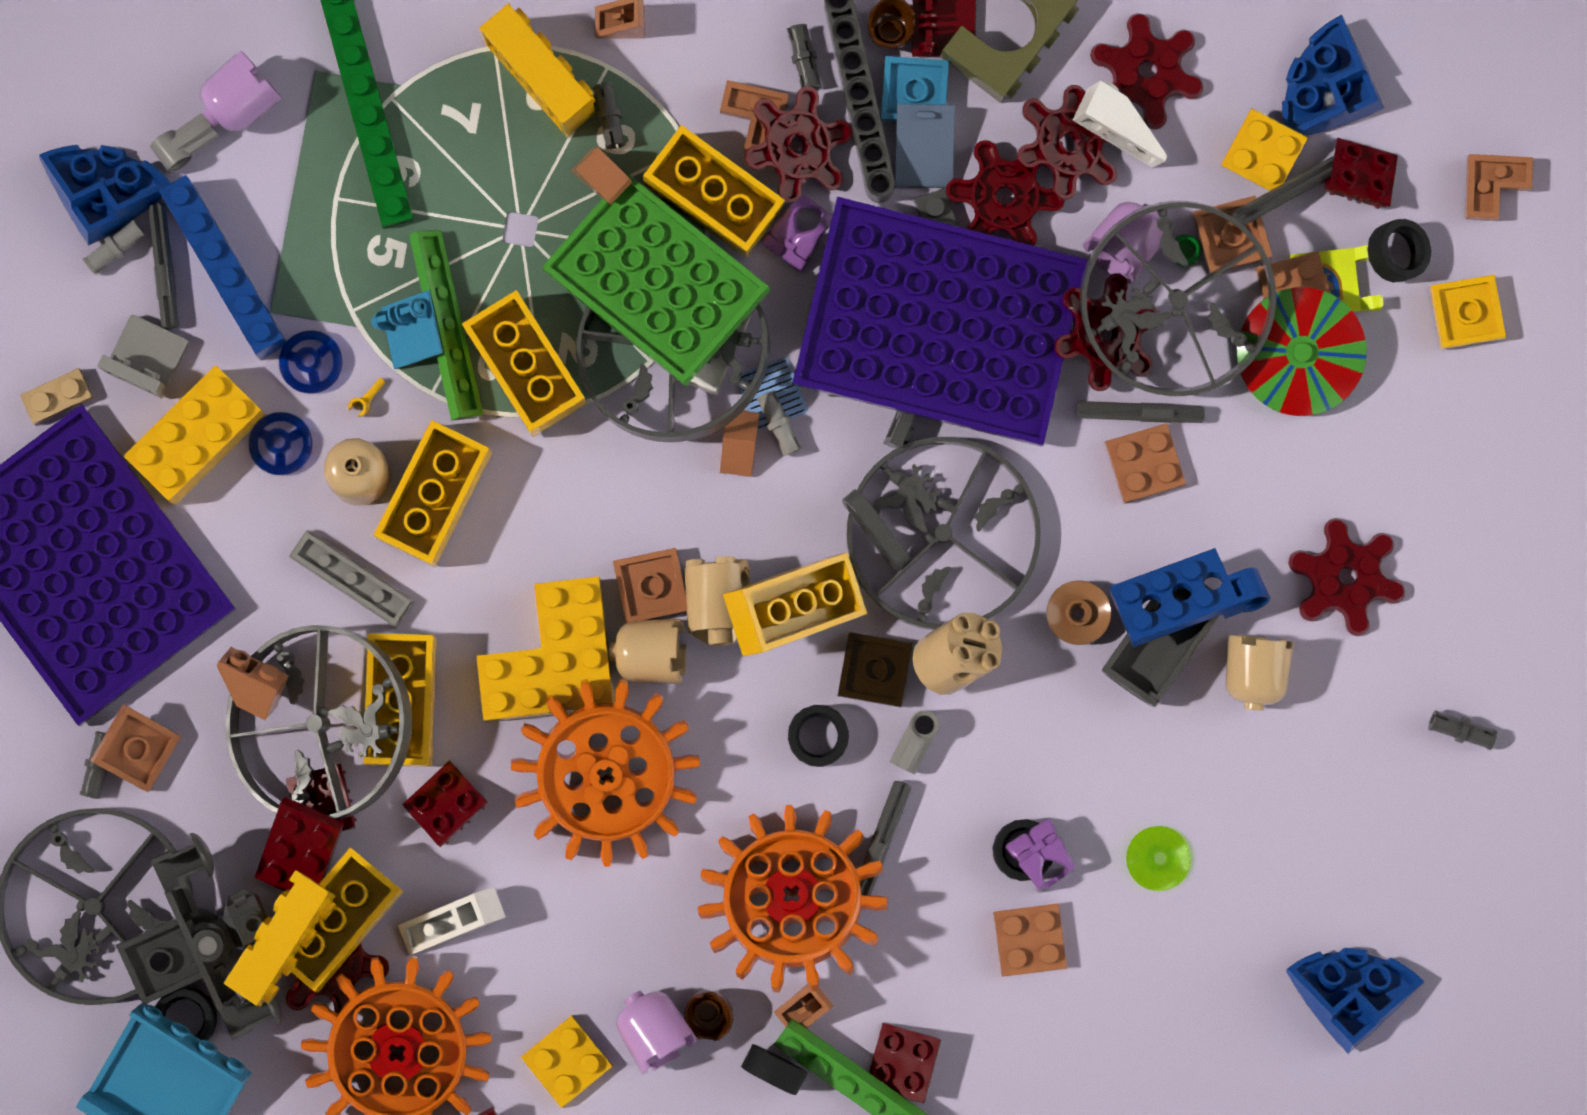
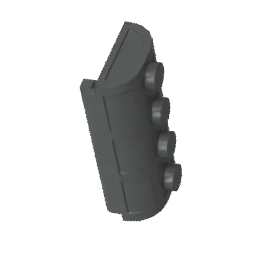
M1181 588L1177 589L1173 596L1177 600L1184 601L1190 598L1191 593L1189 590ZM1150 600L1144 609L1148 612H1155L1161 607V604L1156 600ZM1219 616L1135 647L1132 646L1129 636L1126 634L1102 668V672L1144 703L1156 707Z

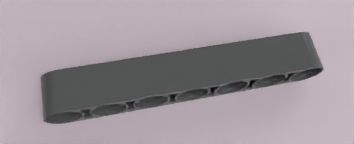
M824 0L825 15L865 192L871 201L884 203L893 195L895 186L894 175L854 0H846L847 4L842 8H835L830 4V0ZM841 27H849L853 30L854 35L851 38L843 39L836 32ZM849 57H855L861 62V65L855 70H850L844 66L843 62ZM855 88H863L867 91L868 96L863 100H856L850 93ZM863 118H869L874 122L875 127L872 130L863 131L858 127L857 123ZM869 149H877L881 152L882 157L876 162H871L865 158L864 153ZM877 179L885 180L889 188L883 193L875 192L871 187L873 181Z

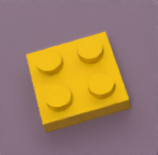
M1251 107L1221 166L1271 191L1284 183L1308 137Z
M1495 275L1435 284L1429 287L1441 350L1506 338Z
M572 1015L521 1056V1059L561 1108L613 1066Z

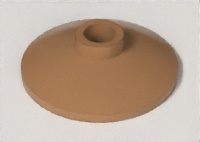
M1071 581L1061 585L1051 595L1046 610L1047 621L1052 632L1060 640L1072 645H1086L1099 639L1107 630L1111 620L1110 602L1106 594L1098 586L1087 581ZM1073 609H1082L1084 617L1080 620L1074 619L1072 616Z

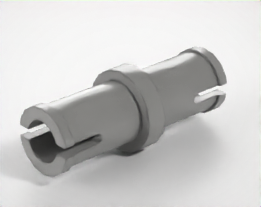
M132 220L131 223L113 237L107 236L104 239L105 243L90 255L84 257L83 261L97 275L99 271L117 257L119 259L125 256L124 252L139 240L145 238L146 234L137 222Z
M770 391L756 398L769 423L766 426L769 431L773 432L783 457L802 449L789 423L792 420L789 415L786 416L776 391Z

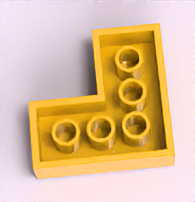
M599 576L534 584L541 648L476 656L483 721L487 723L553 715L546 704V698L549 695H553L558 699L565 711L571 713L584 707L580 688L581 680L588 679L593 688V698L596 704L614 703L602 586Z

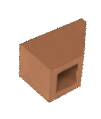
M233 647L229 648L217 664V668L235 705L266 720L278 706L289 675L279 671L277 667L265 664L251 657L245 651L237 650Z

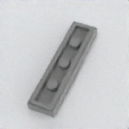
M306 530L289 555L291 559L395 628L399 626L415 602L308 530Z

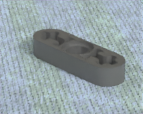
M854 489L842 499L845 508L893 569L899 572L911 561L908 553L858 490Z

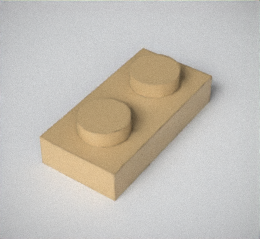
M79 368L20 395L35 426L94 399Z

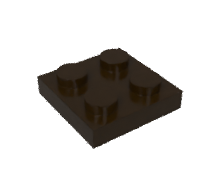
M849 632L837 696L901 708L913 643Z

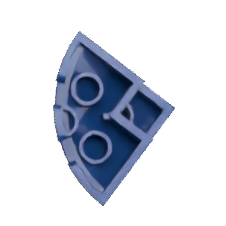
M1342 14L1326 23L1309 38L1310 44L1299 58L1295 57L1286 77L1288 84L1285 101H1282L1284 125L1305 136L1348 124L1385 108Z
M71 145L39 154L40 161L52 185L88 246L107 237L144 213L149 205L155 204L162 198L159 190L171 184L148 161L144 160L141 163L128 157L124 150L101 145L99 150L80 149L79 145Z
M1343 948L1340 952L1322 954L1320 951L1304 957L1286 970L1308 1007L1347 1054L1375 1031L1424 983L1423 979L1402 963L1392 958L1384 960L1368 954V950L1357 948Z

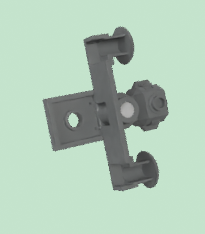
M191 832L190 836L194 844L174 853L170 849L150 858V862L161 882L175 918L116 944L118 952L139 998L144 1004H148L203 978L215 1006L227 1027L231 1040L253 1031L252 1027L271 1018L274 1019L278 1026L281 1023L282 1014L276 995L269 1004L263 1002L260 1007L247 999L240 1002L237 993L223 984L228 977L225 967L231 950L237 948L244 951L249 944L253 946L256 942L254 939L256 931L268 916L258 894L246 889L229 895L227 904L220 917L208 910L197 907L185 877L206 869L210 878L214 873V861L206 842L198 834ZM157 952H163L169 956L170 963L163 970H156L150 964L151 957Z

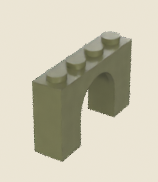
M1020 0L1031 11L1035 30L1032 40L1018 50L999 51L993 49L961 26L942 50L940 58L949 60V64L998 102L1001 103L1005 96L1012 99L1022 85L1018 79L1025 71L1031 74L1041 60L1037 56L1044 46L1050 49L1060 36V33L1056 31L1063 21L1069 24L1077 14L1079 8L1075 5L1078 0Z

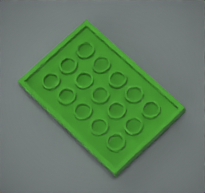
M626 172L625 174L632 180V183L611 205L602 199L541 268L686 387L770 292V288Z

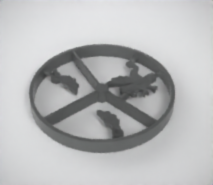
M1159 202L1140 208L1114 224L1097 243L1088 259L1082 277L1080 289L1081 317L1084 329L1095 352L1105 365L1122 380L1136 388L1158 395H1196L1213 390L1231 381L1247 368L1259 354L1267 340L1274 320L1276 309L1275 279L1268 257L1260 243L1244 225L1232 216L1210 205L1198 202ZM1188 207L1212 212L1227 219L1249 238L1253 246L1185 291L1180 289L1172 290L1125 241L1118 231L1133 220L1150 212L1158 211L1160 218L1157 220V227L1163 231L1160 240L1163 255L1169 257L1172 263L1179 262L1181 265L1187 266L1189 263L1181 252L1179 242L1172 237V222L1165 216H1167V208ZM1116 235L1155 277L1144 286L1143 293L1137 288L1132 289V292L1136 294L1135 297L1130 296L1128 301H1123L1122 299L1123 289L1119 293L1115 292L1118 298L1117 304H1113L1109 297L1106 296V301L1102 302V305L1111 307L1113 311L1100 320L1102 322L1100 326L1090 328L1087 313V290L1090 275L1101 251L1109 240ZM1257 251L1264 265L1268 282V308L1265 322L1255 344L1252 342L1246 343V336L1242 332L1234 331L1230 327V321L1221 314L1215 303L1210 304L1211 313L1208 319L1211 321V329L1217 331L1218 336L1231 338L1232 343L1237 347L1245 345V349L1248 351V354L1234 368L1214 380L1184 309L1188 302L1187 296ZM1160 284L1169 291L1168 301L1174 307L1171 312L1155 313L1145 311L1142 314H1137L1141 309H1152L1154 307L1150 303L1154 299L1153 296L1147 297L1146 295L1151 294ZM1172 315L1174 317L1182 315L1210 382L1195 387L1168 389L1147 385L1127 376V373L1132 368L1131 362L1134 363L1139 359V355L1135 350L1130 351V346L1135 340L1137 333L1135 325L1141 329L1148 328L1152 330L1156 326H1163L1164 321L1168 320ZM1118 325H1120L1125 333L1121 347L1129 360L1125 361L1119 369L1105 357L1094 338L1097 332L1100 333L1105 329L1109 332Z
M760 303L756 306L761 321L762 337L760 339L753 338L751 333L738 332L736 329L707 362L710 364L713 359H718L722 353L725 363L735 369V373H731L729 376V382L733 385L739 383V387L746 391L728 411L707 424L690 430L674 432L676 379L670 374L668 432L649 431L628 424L630 418L628 415L633 416L638 413L639 407L637 404L650 397V391L653 389L651 384L653 376L648 373V369L644 364H641L638 378L633 386L635 391L633 397L623 403V409L626 414L618 418L608 411L595 396L588 380L585 366L586 339L627 345L633 344L622 335L588 331L595 315L588 307H586L582 316L576 342L577 364L584 387L605 417L622 430L643 439L656 442H683L701 438L718 431L738 417L750 404L758 392L767 371L770 355V335L766 317ZM751 344L762 345L761 358L752 382L741 380L742 365L734 356L736 346L750 347Z
M929 437L903 445L902 448L893 450L877 462L866 474L857 490L862 493L874 474L879 469L885 470V473L891 476L889 480L897 485L899 489L894 496L878 498L872 507L879 515V506L899 507L905 502L903 512L906 514L905 520L910 522L912 529H919L922 533H926L925 538L930 544L875 594L863 578L855 559L852 546L853 517L849 513L846 535L849 558L854 573L868 596L885 612L906 624L928 630H935L943 625L926 623L927 617L925 614L931 611L933 594L940 590L943 580L951 571V567H944L942 570L935 568L931 575L925 576V582L922 584V593L925 599L918 603L920 614L917 616V620L898 613L884 603L879 596L937 542L947 543L949 541L1015 590L1005 602L982 617L988 620L1012 603L1026 585L1035 567L1041 533L1040 519L1034 497L1027 483L1013 465L992 449L980 443L957 437ZM933 444L959 445L982 453L957 504L945 498L937 499L939 495L937 487L935 488V493H931L930 488H924L923 484L926 481L932 482L934 477H929V473H927L925 477L918 478L917 474L923 466L916 467V464H913V475L908 477L898 469L893 471L888 467L887 462L908 450ZM985 455L1002 465L1015 478L1018 485L1014 487V492L1011 489H1005L1002 491L1000 498L986 499L984 504L979 505V512L975 515L977 531L980 532L985 524L997 514V509L1000 506L1012 503L1015 494L1018 495L1024 492L1032 512L1035 534L1033 554L1029 568L1019 586L952 537V529L949 526ZM916 500L922 504L927 514L930 513V509L937 510L936 502L939 507L952 514L946 524L937 526L934 533L928 532L922 517V510L916 504Z
M311 625L298 627L270 639L251 657L262 662L273 650L279 653L277 656L278 663L284 668L286 674L289 675L286 682L289 702L295 705L298 701V696L303 693L302 685L305 680L301 677L302 671L293 665L295 655L291 652L283 651L282 644L300 635L318 632L313 714L307 718L306 723L239 733L240 708L235 705L230 695L225 721L227 748L233 767L242 784L256 800L277 813L279 804L261 790L250 774L243 758L239 738L304 728L315 732L337 813L327 816L340 820L355 815L376 802L388 790L399 774L406 759L411 739L412 710L410 698L404 680L394 662L378 645L356 632L332 626ZM329 632L348 636L362 644L379 660L389 675L382 684H375L373 686V693L378 695V699L366 708L364 716L361 711L356 710L355 706L346 707L340 705L338 709L330 711L329 708L325 707ZM392 686L398 701L399 727H392L391 724L378 725L377 713L385 705V689ZM327 716L336 717L346 725L355 726L358 729L352 730L341 726L340 730L342 733L337 734V737L341 738L342 741L338 740L329 743L326 732L330 728V719ZM399 732L393 758L382 779L368 795L347 808L332 753L341 750L344 745H346L345 749L347 752H353L351 749L352 744L357 747L358 743H361L363 750L358 753L359 757L363 755L368 757L369 747L372 746L374 750L373 757L377 758L379 753H384V750L377 745V741L379 739L391 738L393 733ZM296 750L294 776L297 779V787L292 794V800L304 805L310 800V795L305 790L313 781L312 774L314 769L310 766V759L305 758L304 753L300 750Z
M99 808L80 809L60 814L47 820L31 831L17 845L8 858L0 876V941L12 965L30 984L51 997L83 1005L114 1003L138 994L136 989L113 998L80 999L57 992L55 986L60 981L65 982L74 971L78 972L80 983L84 982V979H90L83 972V967H90L91 970H95L94 966L98 965L97 961L89 963L86 958L88 955H92L93 949H96L97 954L100 953L101 948L97 945V942H104L113 933L120 942L127 940L105 915V903L103 900L155 837L162 842L167 850L171 849L173 853L177 851L173 844L158 829L146 821L124 812ZM87 814L114 815L133 821L151 832L98 898L86 899L18 861L25 848L37 836L49 828L50 832L53 833L51 843L54 846L61 847L60 858L61 862L66 864V869H73L77 874L83 871L86 873L94 872L95 869L83 860L79 852L71 850L68 845L67 836L62 832H58L59 826L57 823L76 816ZM15 865L79 900L76 905L78 911L73 913L71 918L65 919L64 927L59 930L62 935L60 941L64 947L55 944L39 950L37 949V941L30 939L27 941L26 946L20 945L13 949L6 930L4 900L8 880ZM187 876L185 877V881L193 896L192 883L190 877ZM128 900V907L131 910L129 916L135 920L136 926H142L144 930H149L167 922L155 919L152 912L142 909L134 901ZM85 910L89 915H98L107 926L96 935L95 939V932L91 931L87 934V931L83 930L80 943L76 946L75 942L79 938L80 911ZM28 950L32 951L39 958L54 956L61 962V965L53 973L56 977L51 982L52 984L46 986L26 969L19 957ZM170 959L167 960L165 965L160 970L167 968V966L170 963Z

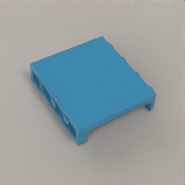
M141 1003L130 1012L129 1016L131 1019L91 1088L81 1097L76 1106L77 1109L87 1115H228L252 1072L247 1070L240 1060L232 1057L228 1058L219 1052L213 1043L207 1040H200L192 1035L185 1025L172 1022L162 1016V1012L155 1006Z

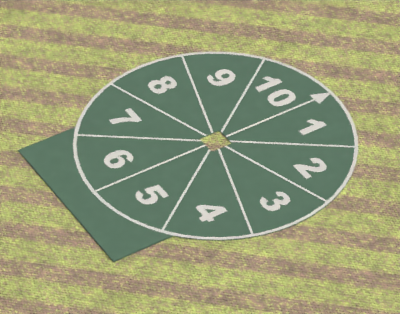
M556 46L550 47L554 52L553 55L556 58L560 55L564 57L573 69L571 72L575 76L574 79L577 82L583 79L594 94L592 96L595 100L596 95L593 89L595 85L600 84V87L603 88L602 83H613L617 108L621 109L622 112L620 123L626 143L625 146L619 148L618 144H616L617 149L610 150L605 148L602 124L597 120V113H599L597 100L593 103L596 113L571 135L566 137L488 47L467 51L438 62L402 85L376 81L414 221L383 229L341 75L315 71L271 313L357 327L378 356L398 375L419 390L447 403L437 356L394 369L386 331L375 329L371 324L372 317H374L376 312L381 311V307L422 293L409 234L416 231L441 230L462 323L517 290L587 402L586 405L593 403V400L581 380L576 357L578 329L587 306L541 268L603 199L575 177L570 170L591 148L599 147L624 173L627 172L710 239V232L643 184L644 173L678 130L679 126L655 97L622 71L586 54ZM509 212L538 217L535 241L532 247L503 242L505 223ZM595 313L588 331L621 335ZM464 329L483 414L511 418L519 417ZM586 339V372L591 388L598 400L609 396L633 381L639 375L641 364L649 368L654 363L651 358L634 345Z

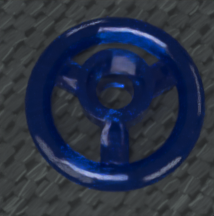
M307 330L293 335L287 340V343L284 344L280 352L279 369L284 381L291 388L301 393L315 394L325 391L336 382L342 370L343 359L338 344L329 335L320 331ZM305 340H317L323 343L316 350L312 347H303L298 352L292 351L298 343ZM331 351L333 357L332 370L328 377L320 382L318 369L321 366L322 358ZM308 356H314V364L307 367L305 359ZM288 361L295 362L299 370L308 374L310 384H304L294 378L290 372Z
M275 412L264 416L254 425L249 436L248 445L252 460L261 470L272 475H288L299 470L307 462L312 452L313 441L308 426L301 418L287 412ZM278 421L288 422L296 427L289 433L281 428H274L270 431L264 429L269 424ZM302 437L303 448L299 457L294 462L286 465V452L289 451L294 441ZM259 438L265 440L266 448L275 454V465L268 463L261 456L258 448ZM278 438L285 439V444L281 448H276L274 445Z

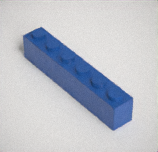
M184 175L160 189L159 193L255 355L260 360H263L288 345V342L189 177Z

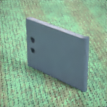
M897 104L894 187L946 188L948 182L953 179L955 105Z

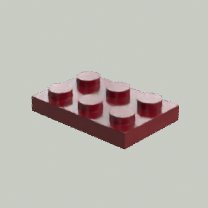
M285 796L280 802L254 878L282 891L286 889L291 890L294 883L289 879L297 870L319 884L326 876L344 823Z

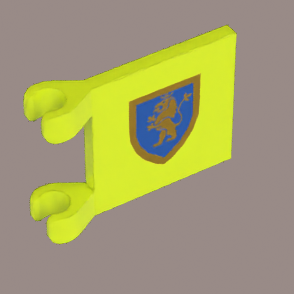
M1368 245L1319 251L1330 294L1342 300L1353 312L1380 311L1384 303L1381 295L1359 297L1356 261H1369ZM1309 253L1290 254V258L1306 255Z

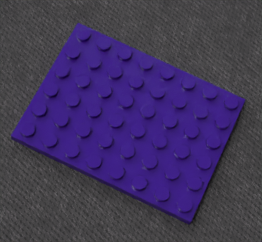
M837 197L792 385L1042 447L1064 358L1056 354L1054 345L1058 337L1070 334L1074 317L1070 310L1064 306L1062 301L1063 295L1070 288L1081 287L1087 259Z
M79 405L0 464V622L78 726H82L236 610L235 606L84 405Z

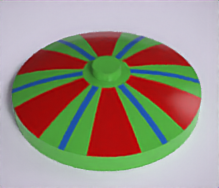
M1295 287L1276 292L1274 320L1267 340L1259 354L1240 374L1250 392L1264 405L1277 412L1293 416H1309L1323 413L1344 401L1361 379L1367 357V346L1363 328L1357 316L1347 304L1326 291L1309 287ZM1268 297L1252 309L1241 327L1240 332L1246 336V343L1252 342L1255 344L1260 335L1267 314ZM1245 345L1237 347V363L1248 354Z

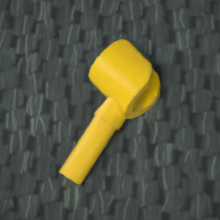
M379 378L362 398H354L349 402L348 410L353 409L356 403L360 401L363 404V411L357 417L366 416L370 411L369 403L386 382Z

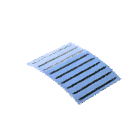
M787 357L768 363L763 382L755 397L747 406L748 412L760 413L758 431L767 428L766 425L769 423L756 398L770 391H776L786 416L789 415L790 418H794L808 412L799 386L792 385L794 373ZM758 368L742 373L741 380L751 383ZM739 387V389H740V391H741V394H742V396H743V394H744L746 391L743 390V389H741V388Z

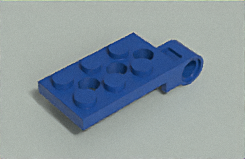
M1216 548L1109 586L1110 595L1133 647L1223 615L1226 619L1243 612L1247 613L1258 610L1271 599L1257 568H1246L1227 575ZM1211 577L1218 578L1222 582L1221 586L1214 590L1206 588L1203 583ZM1184 588L1190 591L1191 596L1187 600L1180 601L1174 598L1173 593L1177 589ZM1147 600H1156L1161 604V607L1155 612H1148L1142 605Z

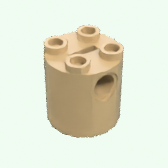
M721 556L716 557L715 562L705 563L704 559L686 561L685 586L688 633L707 645H731L737 641L723 594L750 585V568L747 559Z
M961 613L922 637L915 645L912 657L914 670L919 680L929 690L937 694L951 695L998 668L1002 654L998 624L975 613Z

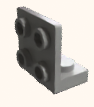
M131 315L110 358L102 355L97 366L104 372L162 399L189 345V341L136 315Z

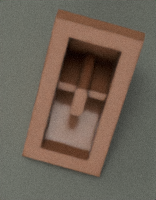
M617 0L595 6V38H645L644 0Z
M599 147L591 148L570 170L575 177L610 205L632 183V180Z
M743 411L725 426L720 473L752 477L760 413Z
M807 984L776 1009L774 1013L785 1027L791 1019H794L807 1028L833 1008L834 1005L820 988L819 990L812 991L809 984Z

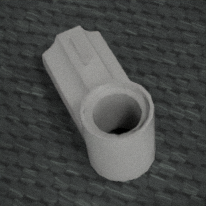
M201 113L176 131L170 130L163 133L151 143L150 147L167 172L172 173L184 167L192 159L193 154L219 136Z
M926 710L915 713L889 762L915 775L935 734L938 732L939 721L936 715ZM924 715L929 716L934 724L933 730L925 735L918 733L915 729L917 718Z

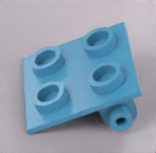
M430 290L383 306L381 311L376 312L371 319L373 328L386 331L394 369H399L443 353Z

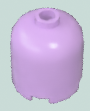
M243 51L230 58L201 87V101L206 107L202 114L213 127L219 123L226 130L233 132L241 131L282 99L269 81L267 82L265 79L260 81L255 73L259 69Z
M1123 202L1117 205L1083 243L1085 252L1093 251L1100 239L1114 224L1130 213L1148 206V204L1140 205L1134 202ZM1157 211L1150 212L1133 220L1118 231L1147 264L1160 248V240L1163 231L1157 227V217L1159 216ZM1116 235L1105 245L1095 262L1097 266L1109 275L1119 273L1127 277L1129 284H1132L1145 268L1141 261Z
M640 990L624 1000L627 1006L619 1013L616 1026L643 1075L648 1072L650 1067L655 1071L680 1056L677 1049L685 1044L691 1048L698 1041L672 1000L666 994L650 992L644 995Z

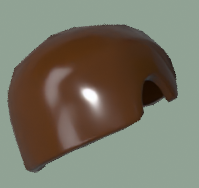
M880 0L872 8L868 18V33L873 43L880 48L888 50L904 47L912 39L915 31V11L905 0Z
M716 991L697 992L687 1001L683 1013L686 1023L698 1039L719 1041L730 1032L734 1021L731 1003L724 995Z

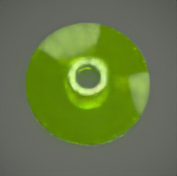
M1153 826L1140 831L1131 840L1127 848L1126 864L1131 877L1140 886L1152 891H1165L1176 887L1185 879L1191 865V853L1187 842L1178 832L1164 826ZM1157 852H1162L1166 857L1162 865H1158L1154 861V855Z

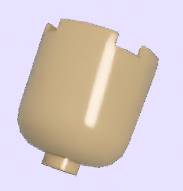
M360 438L345 439L337 443L328 452L324 462V477L332 492L343 502L354 506L369 505L388 490L392 479L391 465L386 455L371 442Z
M642 620L624 624L617 633L616 642H610L609 646L610 661H616L619 674L630 682L682 684L683 681L680 675H685L686 645H680L679 632H685L683 620Z
M1229 635L1225 681L1229 695L1235 700L1245 702L1244 709L1264 711V705L1275 704L1281 701L1286 695L1294 642L1282 639L1272 641L1266 640V637Z

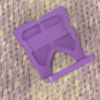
M802 195L788 207L785 213L772 226V231L769 230L761 241L762 245L777 256L783 255L782 258L786 263L797 271L802 272L808 265L809 257L814 254L823 234L830 228L832 215L813 200ZM810 208L821 216V220L816 228L809 231H799L797 226V212L799 210Z
M1046 819L1030 829L1029 835L1022 834L1006 846L1013 859L1016 858L1019 861L1018 865L1036 886V891L1039 893L1072 873L1075 869V865L1061 837L1058 838L1057 830L1050 819ZM1045 860L1057 862L1065 867L1060 874L1051 880L1043 881L1042 871Z

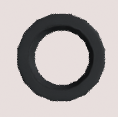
M1396 219L1379 226L1371 234L1367 247L1369 262L1373 270L1382 279L1392 283L1403 282L1422 274L1430 263L1432 253L1430 240L1425 230L1409 219ZM1392 233L1400 234L1410 247L1411 259L1406 269L1398 267L1389 255L1388 240Z
M812 705L803 708L793 717L789 725L788 742L791 751L799 761L809 766L823 767L833 764L843 755L848 746L849 730L846 720L837 710L829 706ZM824 717L830 720L836 727L838 733L837 742L834 748L826 754H811L800 743V729L803 723L810 718Z
M1029 819L1014 820L1002 827L995 836L992 847L993 858L999 870L1007 877L1018 881L1031 880L1022 869L1015 868L1008 862L1005 857L1004 848L1006 841L1012 834L1018 831L1030 832V829L1038 825L1039 822ZM1045 860L1042 874L1046 873L1053 861Z
M183 988L160 998L155 1007L162 1012L164 1017H166L170 1006L179 1000L195 1002L203 1012L204 1022L201 1030L194 1036L200 1040L208 1041L213 1035L217 1024L216 1008L211 999L202 991Z
M752 1044L741 1065L750 1074L792 1095H797L807 1076V1071L755 1044Z

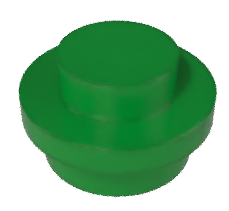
M1187 234L1176 237L1175 240L1179 242L1181 252L1189 263L1187 266L1181 265L1179 262H1176V264L1182 267L1194 265L1202 253L1200 242L1195 237Z

